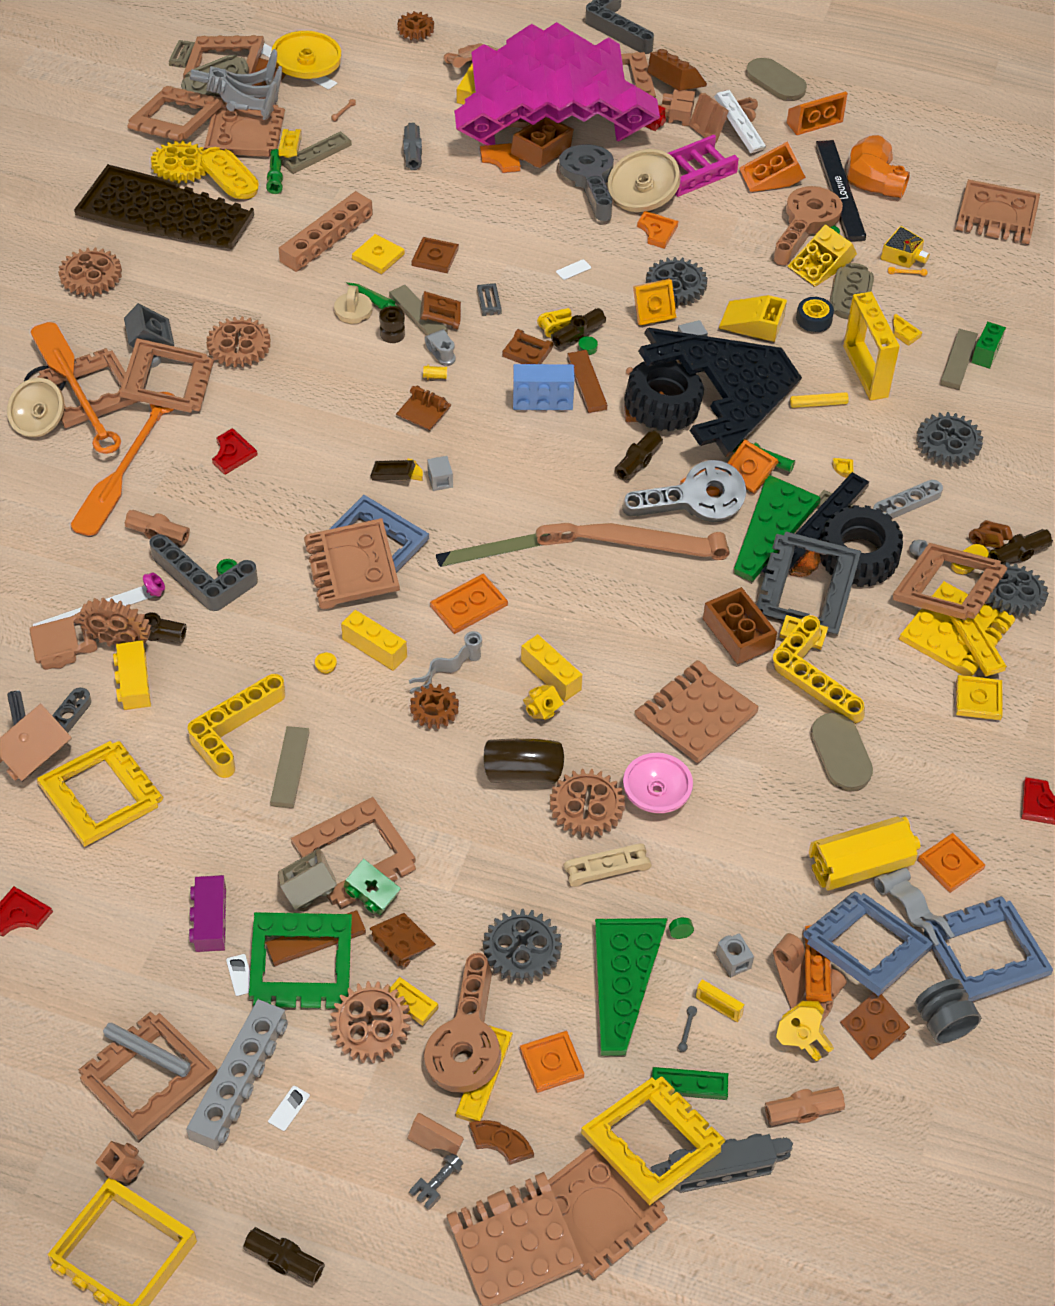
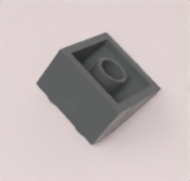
M138 303L124 317L128 343L131 347L134 348L137 338L175 346L170 321L161 314Z

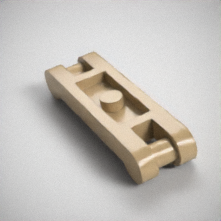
M640 843L571 859L564 863V868L569 873L568 880L570 886L577 887L584 882L635 870L645 871L650 869L652 864L645 855L647 852L645 845ZM584 868L583 872L578 873V869Z

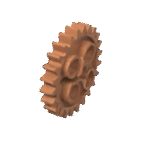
M96 247L93 251L86 248L84 252L79 249L78 254L72 252V257L66 256L67 261H61L62 265L59 266L60 271H58L61 284H64L65 289L69 288L70 293L76 290V295L83 292L84 296H87L88 293L94 296L95 292L101 295L102 290L109 291V286L115 287V283H119V278L122 277L120 260L116 258V255H111V251L105 253L103 248L97 251Z
M243 316L240 320L233 317V321L226 318V323L219 321V327L213 326V331H209V336L206 337L209 355L213 356V360L218 359L219 364L225 362L226 367L233 364V367L236 368L237 364H240L243 368L245 363H248L250 366L252 361L258 363L259 357L265 358L264 353H269L268 348L271 347L268 328H264V324L259 325L258 320L252 322L251 317L247 321L244 320Z
M94 598L93 602L88 600L87 604H83L78 616L81 628L86 629L85 633L92 634V639H100L99 643L107 642L109 647L112 644L116 647V644L142 640L146 644L151 632V625L148 624V619H144V614H138V609H130V604L124 606L122 601L115 603L112 598L110 601H106L105 598H101V601Z
M581 769V774L578 775L573 770L572 777L565 774L564 780H558L557 787H552V794H550L552 818H557V825L564 823V831L571 828L572 835L580 831L581 837H584L585 833L589 832L591 838H593L594 832L597 831L602 836L603 829L610 832L611 826H617L618 819H622L625 809V796L622 795V788H617V781L610 783V775L603 778L602 771L594 775L593 769L590 770L589 774H586L584 769ZM591 787L588 817L583 819L587 788Z
M367 981L366 988L363 989L358 983L357 991L355 992L348 988V997L340 995L343 1003L334 1004L338 1012L330 1014L332 1019L336 1020L330 1023V1027L335 1029L331 1035L333 1039H338L335 1042L337 1047L343 1046L342 1052L345 1055L351 1051L350 1057L352 1060H355L360 1055L362 1063L366 1061L367 1057H370L372 1063H375L376 1056H380L384 1061L386 1052L394 1056L392 1048L402 1049L399 1041L408 1040L403 1032L411 1031L410 1025L406 1024L412 1021V1018L409 1014H406L410 1011L408 1005H403L406 1002L404 996L398 998V990L395 989L391 992L389 984L382 989L379 981H377L375 987H372L370 982ZM380 1005H389L385 1012H377ZM357 1007H363V1008H364V1009H363V1012H362L361 1014H359V1015H353V1014H352V1012H353V1010H354L355 1008H357ZM374 1018V1020L372 1021V1025H367V1023L370 1022V1019ZM384 1028L390 1029L387 1036H378L380 1030ZM356 1032H365L364 1036L361 1039H353V1036Z

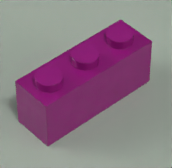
M224 875L195 877V886L190 887L191 901H194V907H190V921L194 922V928L189 929V941L194 943L196 952L225 951L226 883Z

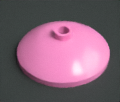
M649 753L636 758L628 765L624 773L623 787L629 800L640 809L652 813H668L680 808L688 801L692 793L693 778L688 767L678 758L664 753Z

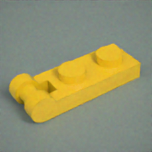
M283 129L278 149L279 156L286 158L297 156L300 140L302 139L301 129H295V131Z

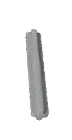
M108 1023L103 1030L105 1037L182 1077L187 1076L191 1070L189 1062L114 1023Z

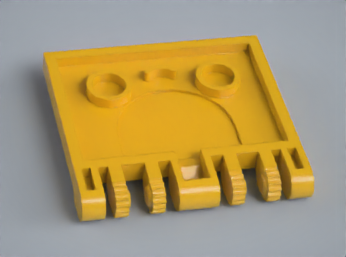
M945 581L932 595V597L954 603L963 602L968 596L967 593ZM987 604L982 606L976 616L995 647L1002 639L1001 633H1006L1015 622L1013 615H1009L1006 611L1001 613ZM921 608L900 634V641L963 676H973L979 668L978 663L948 615Z

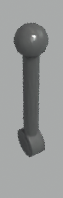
M689 1006L687 1009L688 1019L682 1042L678 1045V1049L681 1052H685L688 1049L686 1043L693 1017L697 1014L695 1006Z

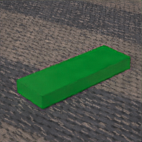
M661 1067L652 1068V1077L655 1080L663 1077L675 1089L674 1093L678 1092L682 1097L728 1099L729 1073Z

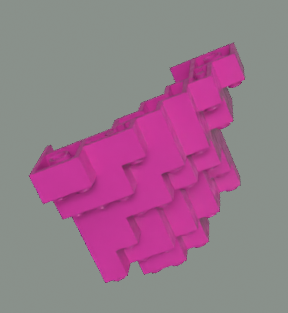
M558 22L545 30L530 24L507 39L506 45L497 51L485 44L472 51L476 92L466 98L465 104L454 111L456 129L485 145H496L495 134L520 118L534 125L545 117L560 123L573 115L585 122L599 114L614 123L616 141L618 142L660 118L657 99L625 80L619 43L608 37L594 45Z

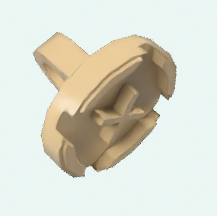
M350 285L347 293L341 295L335 301L334 313L342 322L349 324L361 323V320L370 318L372 302L369 297L358 292V286Z

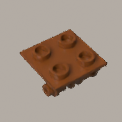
M417 385L411 387L410 393L412 396L396 415L431 430L451 407V404L446 401L445 397H440L434 392L430 394L429 390L425 391Z
M405 913L370 927L373 941L384 952H387L389 957L393 956L392 959L396 964L403 968L410 964L409 957L436 945Z
M875 993L841 1021V1024L872 1060L896 1039L899 1041L903 1040L907 1035L905 1032L910 1028L882 994L878 996Z

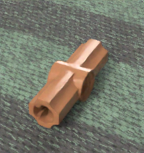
M129 510L126 514L125 527L143 532L149 539L161 534L179 545H185L189 539L190 528L170 522L163 514L156 513L154 516L136 510Z
M837 1086L812 1092L810 1089H802L794 1092L788 1098L765 1102L764 1107L767 1121L773 1126L796 1120L799 1123H808L817 1119L820 1115L844 1110L845 1102L843 1092Z

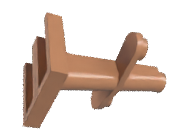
M700 93L689 126L705 138L715 135V143H717L725 120H728L729 110L706 93ZM751 97L737 100L750 122H753L756 118L754 109L758 107L757 100Z

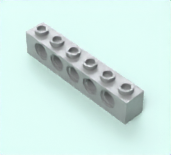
M259 999L256 1001L186 1128L189 1140L216 1151L221 1143L224 1144L230 1133L229 1127L233 1121H237L243 1101L251 1096L256 1077L262 1075L268 1055L272 1056L276 1049L277 1038L286 1031L288 1021L286 1020L284 1009ZM261 1030H268L265 1034H258ZM250 1051H256V1052H257L256 1054L251 1055V1056H250V1055H246V1054H247L248 1052H250ZM239 1072L245 1073L242 1077H235ZM226 1094H233V1097L229 1099L223 1098ZM221 1116V1119L218 1121H211L212 1117Z

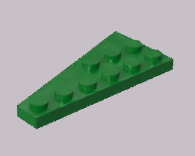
M769 475L765 480L734 567V574L753 582L761 573V570L768 564L771 552H779L772 549L776 534L785 535V531L795 533L820 504V496Z
M668 918L595 919L601 1056H622L627 1053Z

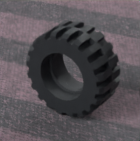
M676 360L650 367L643 361L635 366L629 375L624 397L625 406L630 415L636 418L637 422L646 424L648 428H657L659 431L663 429L667 431L681 430L685 426L687 427L692 424L698 417L704 395V385L699 375H696V373L689 375L684 366L677 363Z
M853 505L850 509L846 507L841 509L840 513L837 511L832 514L831 518L825 522L821 541L847 547L844 544L846 541L863 539L873 543L878 548L874 552L861 553L853 584H856L857 587H864L867 584L868 586H873L877 582L882 583L887 580V577H891L895 573V569L898 568L903 548V534L899 529L898 523L892 521L893 518L888 513L883 514L881 509L876 508L875 510L867 505L865 507ZM819 554L822 565L826 567L825 570L832 575L837 557Z

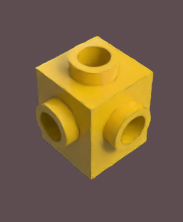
M554 685L535 687L523 699L526 711L533 719L547 720L554 716V711L564 704Z

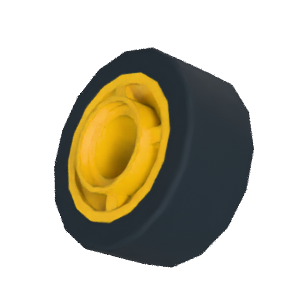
M821 297L805 298L799 303L797 308V323L806 331H825L831 326L833 321V305Z

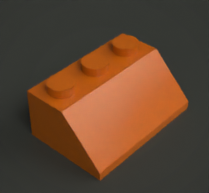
M846 91L789 108L787 116L788 126L796 135H801L843 122L848 93Z

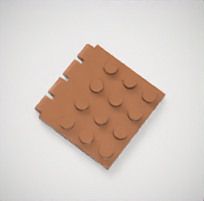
M223 102L224 105L211 116L204 150L210 147H220V150L225 151L227 149L234 155L269 157L271 150L278 148L285 109L278 107V105H273L274 110L267 120H263L259 110L235 109L234 111H229L226 107L227 103Z
M593 1145L548 1179L584 1264V1267L580 1268L579 1271L583 1275L589 1273L593 1279H596L609 1268L605 1258L614 1264L630 1251L625 1243L626 1241L634 1248L650 1235L645 1227L646 1225L654 1232L668 1220L664 1214L665 1206L658 1199L649 1205ZM539 1187L536 1189L538 1196L542 1195ZM531 1195L526 1196L522 1203L531 1200Z

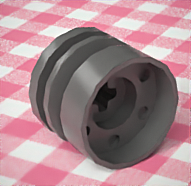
M952 978L938 982L923 991L915 1000L914 1005L918 1012H920L922 1019L928 1021L927 1028L936 1043L943 1044L957 1040L967 1035L981 1022L982 1017L974 1003L968 1000L969 995L960 979Z

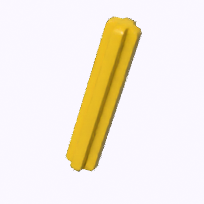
M847 392L791 396L790 406L792 408L847 404L849 396Z

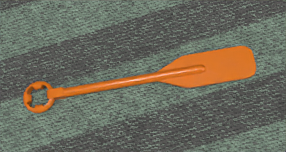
M46 322L31 329L32 338L47 365L67 378L97 435L93 438V448L102 454L115 452L121 445V438L117 433L106 431L74 376L75 357L59 327L53 322ZM112 437L115 444L102 448L99 440Z
M159 392V393H163V394H168V395L175 396L174 394H172V393H170V392ZM150 404L152 411L149 419L116 471L93 487L72 520L71 528L74 532L86 536H92L99 532L121 497L124 472L155 423L160 420L163 414L169 413L174 409Z

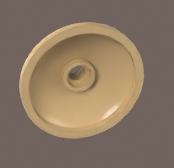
M32 378L26 380L10 396L7 406L8 420L13 429L24 436H43L52 431L59 423L64 411V397L59 387L48 379Z

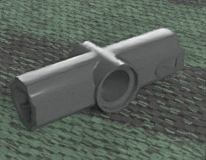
M408 123L407 126H404L403 138L406 167L410 168V170H417L422 164L420 126H417L415 123Z

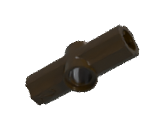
M595 308L583 316L575 315L571 318L568 325L552 333L551 339L558 349L563 348L573 341H579L582 337H586L588 332L606 323V316L600 308Z
M654 430L648 432L637 444L633 443L630 445L626 456L615 467L614 472L619 479L623 481L629 480L641 467H647L652 455L663 444V438H661L658 432Z
M1041 529L1026 536L1017 534L1001 548L990 550L989 556L991 559L1001 561L1002 565L1016 560L1020 562L1027 561L1035 552L1052 546L1051 533L1048 529Z
M155 612L145 614L144 619H148V624L151 625L149 641H156L160 638L179 643L184 641L187 630L186 624L161 619Z
M257 1227L250 1230L243 1245L245 1251L266 1261L276 1272L283 1275L289 1273L312 1286L319 1281L325 1267L324 1262L301 1251L300 1247L287 1238L278 1239Z

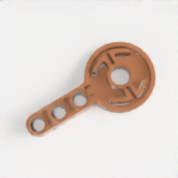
M807 186L798 188L789 195L786 212L789 216L790 225L776 243L774 262L776 264H789L807 240L809 234L818 233L825 224L831 227L839 221L843 205L841 199L835 193L822 187Z
M473 953L466 960L455 1018L437 1028L430 1036L425 1047L424 1060L431 1078L438 1086L451 1092H469L482 1087L492 1079L501 1062V1047L497 1036L492 1028L484 1023L492 971L486 956L482 953ZM464 1050L472 1052V1056L467 1061H455V1057L459 1052Z

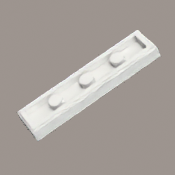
M727 90L716 93L714 98L719 104L729 110L727 118L749 152L755 153L764 150L766 147L765 143L731 91Z

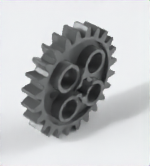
M667 257L666 262L660 259L659 264L653 263V267H649V272L646 274V283L671 279L674 301L679 306L680 302L687 305V301L694 303V298L700 300V295L704 296V292L707 290L708 277H706V272H702L703 267L697 268L698 263L691 264V260L685 262L683 257L680 261L676 257L673 260Z
M939 412L938 417L932 414L930 419L925 418L924 422L920 423L916 442H918L917 447L922 448V454L928 453L927 459L934 457V463L940 460L943 466L946 462H949L951 467L954 462L961 466L962 461L968 464L969 459L974 461L975 456H979L983 445L982 431L977 430V424L971 425L972 420L965 421V416L958 418L957 413L954 416H950L949 412L946 413V416H943Z
M1006 562L1007 571L985 603H993L992 608L999 607L1001 613L1007 610L1009 615L1015 612L1017 616H1020L1022 612L1028 616L1029 612L1035 614L1037 610L1041 611L1049 594L1047 592L1048 587L1044 586L1045 581L1039 580L1040 575H1032L1033 570L1027 572L1025 566L1018 568L1016 563L1014 566H1010Z
M513 909L510 917L502 913V921L495 918L494 926L488 925L489 933H484V955L489 965L493 966V973L496 974L501 971V979L509 975L511 983L516 978H519L521 984L524 983L525 978H528L533 983L534 976L542 980L543 972L550 975L551 967L556 968L557 959L561 958V934H556L557 926H551V919L543 921L542 913L535 917L534 910H531L529 915H525L524 909H521L520 914L517 915ZM524 929V930H526V932H523V933H522V932H519L518 930ZM508 944L509 947H501L500 945ZM536 945H543L544 947H543V948H537V947H535V946H536ZM518 960H526L527 962L519 963Z

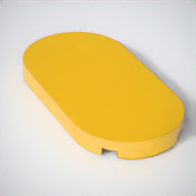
M210 147L203 151L200 160L201 166L228 195L237 199H250L257 194L259 185L257 178L231 151L227 149L225 151L220 150V147Z

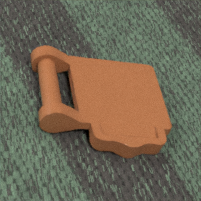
M483 44L468 45L459 49L458 54L448 52L444 55L443 60L445 63L460 68L467 61L472 60L471 52ZM487 45L496 51L498 50L497 48Z
M80 612L67 618L30 627L35 660L38 664L41 663L43 669L62 668L66 664L75 662L77 653H91L97 650V643L91 638L92 634H86V629L83 628L84 642L78 645L74 623L81 624L78 622Z

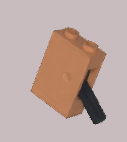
M15 690L7 694L13 727L0 737V763L4 761L9 768L6 771L15 781L19 778L23 782L72 740V737L41 703L26 715L21 691Z

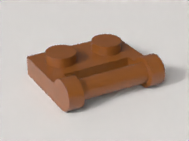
M424 291L420 319L425 321L429 319L450 325L453 329H458L461 321V301Z
M517 329L514 337L502 351V357L520 364H542L551 352L553 342L549 340L543 341L525 334L523 330ZM521 341L540 347L542 350L521 343Z

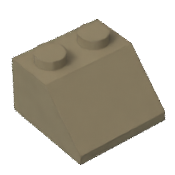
M320 847L278 871L280 887L295 910L299 907L305 908L314 901L313 899L320 895H328L337 886L336 878Z

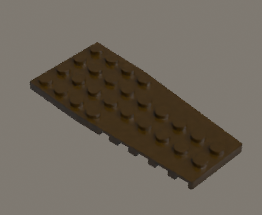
M107 164L74 209L76 216L125 229L227 249H233L254 217V208L246 210L241 208L239 203L235 202L231 205L225 203L224 198L218 197L217 200L209 198L208 193L202 192L200 195L194 193L193 188L186 186L182 189L178 187V183Z

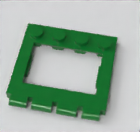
M254 912L249 999H253V1007L258 999L271 1004L272 1000H276V1006L279 1008H296L297 1000H301V1008H321V1000H326V1009H336L335 1003L342 1004L340 995L349 996L352 914ZM277 935L285 937L309 936L310 938H320L321 936L339 938L338 950H336V983L263 982L267 951L265 949V937Z

